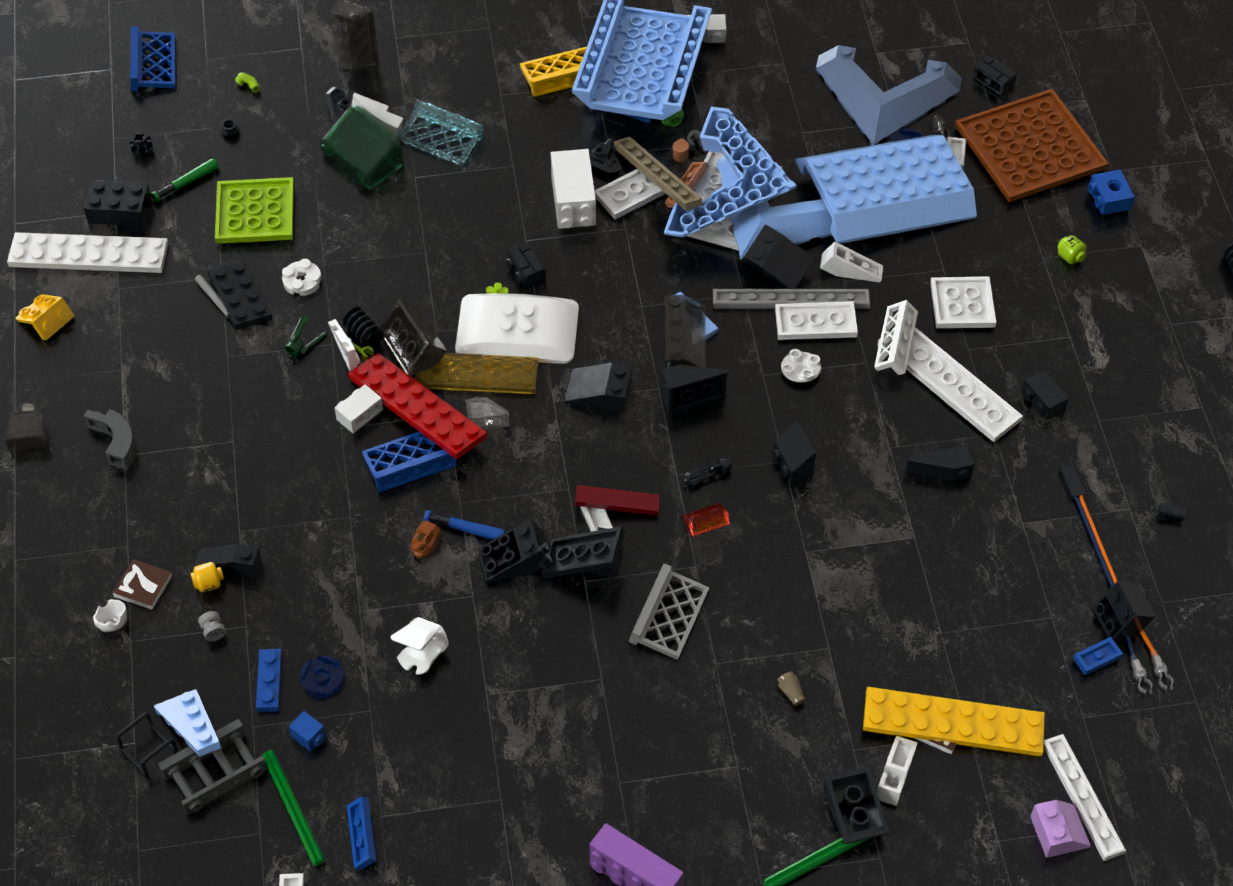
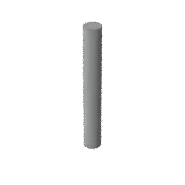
M197 275L195 281L223 314L229 318L218 294L201 275Z

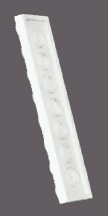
M15 233L7 264L9 267L162 273L168 240L167 238Z
M915 327L906 367L912 375L993 442L1022 421L1023 415ZM891 339L890 342L886 345V348H887V347L889 346V344L892 342V339Z

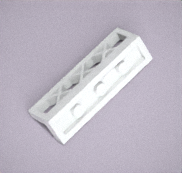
M907 300L887 306L874 366L877 371L891 367L898 375L906 372L918 311ZM898 311V312L895 314V316L892 318L893 312ZM892 339V342H891V343L889 344V346L886 348V345H887V344L890 342V340ZM889 355L888 361L883 362V360Z

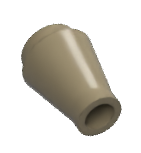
M792 671L783 674L777 679L778 687L791 700L794 706L806 700L803 696L798 676L794 675Z

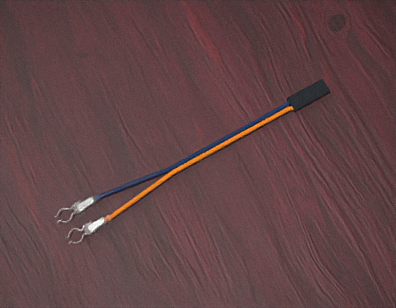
M1073 465L1060 467L1059 471L1071 500L1074 499L1077 503L1107 579L1112 587L1117 582V578L1083 499L1085 492ZM1144 630L1139 631L1151 651L1154 672L1160 677L1159 685L1166 691L1167 686L1161 682L1162 676L1168 678L1172 684L1173 678L1167 675L1168 668L1152 646ZM1128 636L1126 640L1130 652L1133 675L1139 681V691L1144 693L1145 696L1146 690L1140 687V683L1144 680L1152 688V682L1146 679V669L1142 666L1140 659L1134 654L1131 638Z

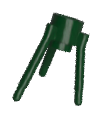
M305 316V318L300 317L288 343L284 347L292 356L296 357L299 353L304 355L308 349L327 335V332H323L304 347L305 341L299 335L309 319L308 316Z

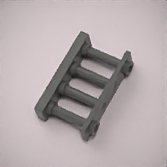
M239 719L215 732L221 746L220 749L199 757L189 746L158 763L165 780L174 778L186 797L185 800L181 801L186 815L199 811L205 804L249 779L259 777L267 770L263 756L254 759L243 742L242 738L246 734ZM230 744L236 746L247 764L236 771L222 751L223 748ZM211 755L215 756L227 775L216 782L213 781L202 763V760ZM191 766H194L206 785V788L195 794L182 775V771Z

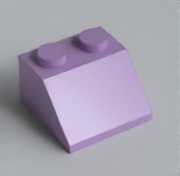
M1059 800L1034 805L1031 820L1046 858L1090 848V843L1075 805Z

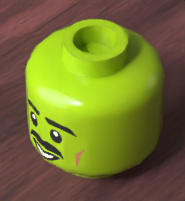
M1065 236L1058 243V255L1069 264L1080 263L1085 259L1087 247L1076 236Z

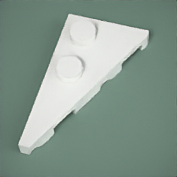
M336 319L328 322V325L349 371H352L360 364L359 356L351 339L346 336Z

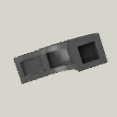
M109 409L106 415L98 411L87 410L84 414L87 428L113 437L111 444L105 452L109 465L128 470L134 459L136 446L127 420Z

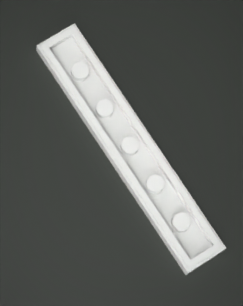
M1064 734L1044 740L1043 748L1075 805L1103 861L1125 854L1126 850Z

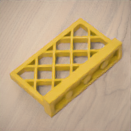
M587 47L520 63V69L531 87L533 97L573 87L583 57L579 55L585 54ZM574 61H578V62H581V63H580V64H575V63H573V62H574ZM546 63H552L551 66L544 65V64H546ZM557 65L564 66L562 69L556 68ZM541 69V70H545L546 72H545V73H542V72H538V71Z

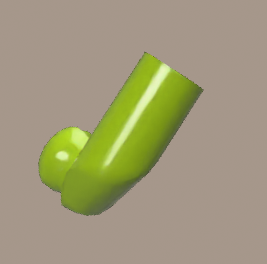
M244 72L238 74L235 79L238 84L243 85L247 83L253 93L260 91V86L253 76Z

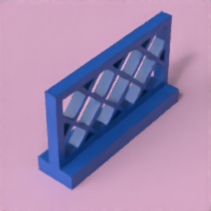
M131 26L130 91H138V87L175 88V33L138 31V27ZM142 38H150L152 41L146 43ZM171 39V41L167 44L163 43L161 40ZM156 43L161 46L158 50L152 47ZM148 49L152 54L146 56L142 52ZM165 50L170 53L167 57L161 54ZM156 56L161 59L157 63L152 60ZM148 62L152 66L146 69L142 65ZM167 63L171 67L165 70L161 66ZM156 69L161 72L157 76L152 73ZM147 75L152 78L150 81L142 80ZM167 76L171 81H163L161 79Z
M416 432L362 451V455L379 492L457 466L456 459L442 449L435 452V449L439 446L421 432ZM412 441L419 442L416 447L408 445ZM425 443L432 446L430 450H427L422 448L423 444ZM392 448H400L397 453L389 452ZM405 450L412 451L413 453L409 457L402 455ZM418 453L424 455L419 458H415ZM374 454L380 455L378 460L371 459L369 456ZM385 457L394 458L391 463L383 462ZM398 460L406 461L404 463L396 465ZM379 466L386 468L384 470L376 472Z

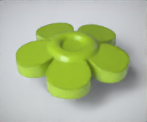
M495 283L494 288L492 286L486 288V293L508 294V288H502L501 283Z

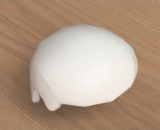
M111 599L105 607L98 606L96 614L93 616L95 626L103 632H113L122 628L127 621L125 603L120 600Z

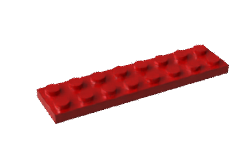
M379 353L348 373L351 381L359 387L363 385L368 386L381 397L383 405L455 459L460 458L487 438L485 430Z

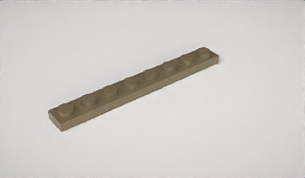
M631 137L614 141L615 150L684 210H692L702 205V198Z

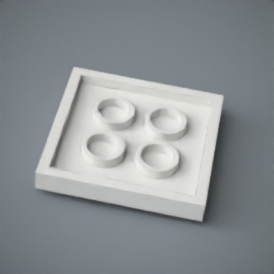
M990 277L931 278L930 285L936 328H990L996 326Z

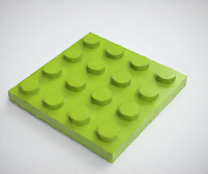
M293 177L217 181L216 244L293 240Z

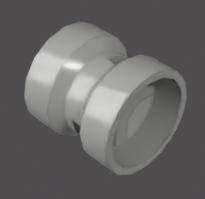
M216 611L206 612L198 619L200 627L204 629L205 639L210 642L219 640L226 634L225 627L220 623L221 618Z

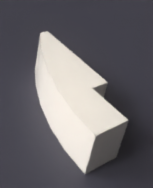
M354 93L351 107L357 115L377 131L396 140L402 128L403 118L389 113V106Z
M899 736L895 737L877 789L880 801L897 806L918 744L917 742Z

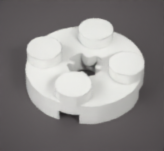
M302 259L283 268L282 281L287 292L293 295L294 293H300V296L312 294L319 288V283L322 279L320 269L314 263H311L309 259ZM301 276H304V277H305L304 280H301V279H298V278L301 277Z

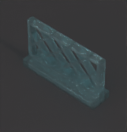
M417 100L414 104L415 110L398 134L397 139L462 166L478 140L481 141L484 136L482 125ZM417 116L425 120V122L414 124ZM436 123L441 127L430 131L429 125ZM427 126L428 132L418 135L416 129ZM454 130L457 134L446 137L445 132ZM415 131L416 136L405 137L407 132ZM443 133V139L433 140V135ZM466 136L472 137L470 142L462 144L461 138ZM430 137L432 142L423 144L420 142V139ZM459 139L460 145L450 148L448 142ZM444 143L448 147V149L441 151L436 149L437 145ZM461 149L463 151L460 158L452 155V152Z

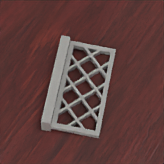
M663 564L633 629L629 642L637 645L639 642L678 660L709 587L671 571V566ZM671 578L679 581L682 588L673 590L670 585ZM697 589L703 593L701 597L692 599L689 590ZM685 592L688 601L679 603L675 594ZM671 596L675 605L665 607L662 598ZM691 605L694 613L685 616L681 607ZM677 609L681 618L671 620L668 611ZM663 613L667 622L657 625L654 616ZM683 622L686 631L677 634L674 624ZM669 626L673 635L663 638L659 629ZM656 631L659 640L651 641L645 638L646 633ZM675 639L678 645L677 652L669 649L665 642Z

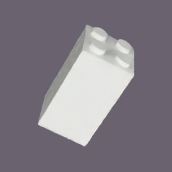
M589 150L551 152V177L558 229L596 225V199Z

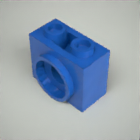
M1121 170L1092 175L1091 181L1088 184V190L1093 195L1095 205L1100 209L1102 215L1131 210L1134 195Z

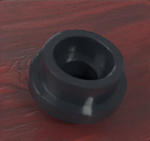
M233 119L224 120L220 127L221 133L225 136L237 134L239 131L238 123Z

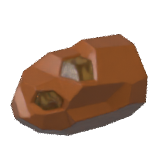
M423 521L417 528L411 545L412 552L416 558L423 559L428 557L438 545L441 538V529L436 524Z

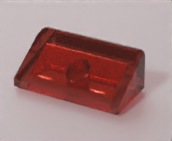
M721 503L681 515L691 536H696L730 523L728 511Z

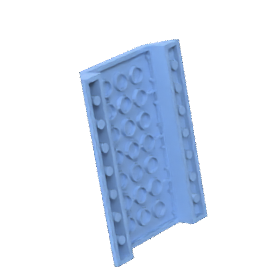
M604 0L575 79L572 93L590 109L658 120H664L680 111L712 8L694 6L691 16L627 7L624 6V0Z
M930 135L797 158L795 161L802 175L810 174L833 219L830 231L835 241L839 244L965 221L977 217L974 189L944 135Z

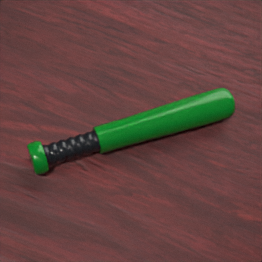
M215 159L206 161L172 181L169 186L164 187L158 192H151L152 199L157 203L165 195L174 190L177 191L211 173L219 167L218 162Z

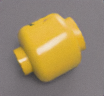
M213 562L195 566L193 573H190L195 590L199 589L202 593L218 589L221 585L220 580L224 579L221 567L216 568Z

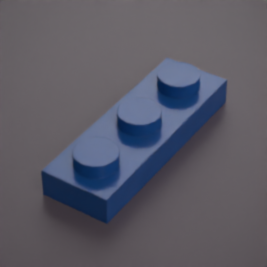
M281 649L259 650L256 695L257 712L279 711L282 666Z
M363 796L347 805L354 868L359 870L376 861L369 799Z

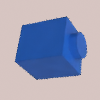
M305 711L289 725L291 737L310 752L315 747H319L325 740L324 726Z

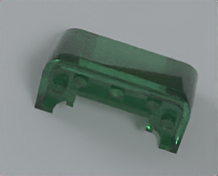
M356 104L345 111L321 140L320 148L322 152L330 156L334 155L335 152L356 169L358 182L361 185L364 184L368 189H371L404 166L402 146L398 138Z

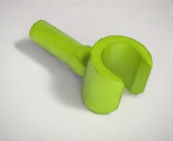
M352 342L355 350L361 354L363 361L368 360L366 354L373 356V349L371 347L361 348Z

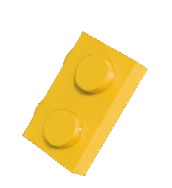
M42 294L34 299V303L29 307L23 308L16 317V320L32 324L42 340H47L75 315L62 297Z

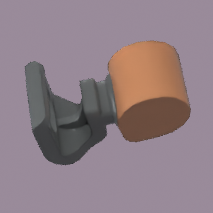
M692 130L687 136V141L679 139L673 143V159L675 161H686L689 158V151L695 150V144L699 146L703 153H706L699 138L701 132Z

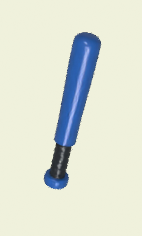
M426 510L424 514V521L437 522L447 525L449 528L491 540L506 533L505 530L493 526L433 514L431 510Z

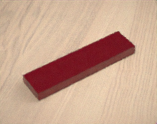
M577 485L575 506L658 516L660 495Z

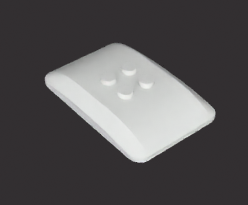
M497 293L466 295L461 302L455 346L456 354L460 358L569 363L574 358L579 306L576 301L571 299L539 295Z

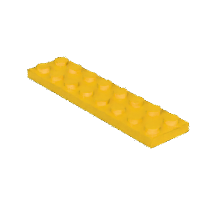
M867 687L863 731L923 740L954 742L958 745L1041 757L1043 754L1045 712Z

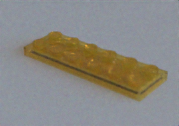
M419 351L415 380L427 389L535 394L538 357Z

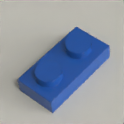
M1109 637L1074 654L1073 660L1084 675H1087L1121 659L1123 653L1113 639Z

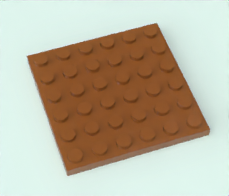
M1053 89L955 121V127L962 137L966 139L967 144L1008 202L1108 168L1109 163Z

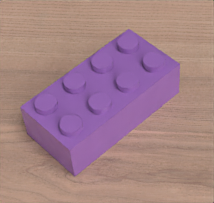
M607 823L604 824L589 844L591 867L598 873L608 875L619 886H683L684 872Z

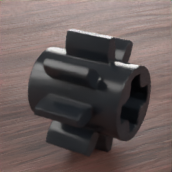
M143 132L133 134L132 139L128 140L131 152H136L138 155H145L149 153V148H153L150 135H145Z

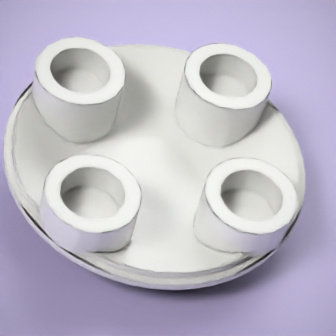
M793 349L783 359L781 370L792 381L809 382L815 379L821 372L820 357Z

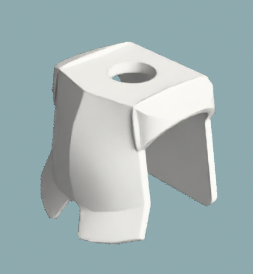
M420 617L410 621V624L391 636L393 641L408 646L402 650L397 659L407 671L413 666H417V675L429 671L432 662L449 646L447 635L442 626Z

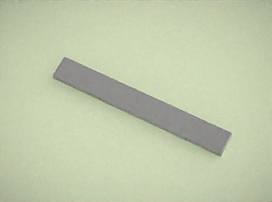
M713 289V309H775V304L854 301L855 309H870L869 289Z

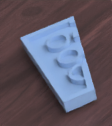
M196 689L154 705L156 713L162 716L169 726L171 725L175 732L185 739V742L199 757L221 748Z

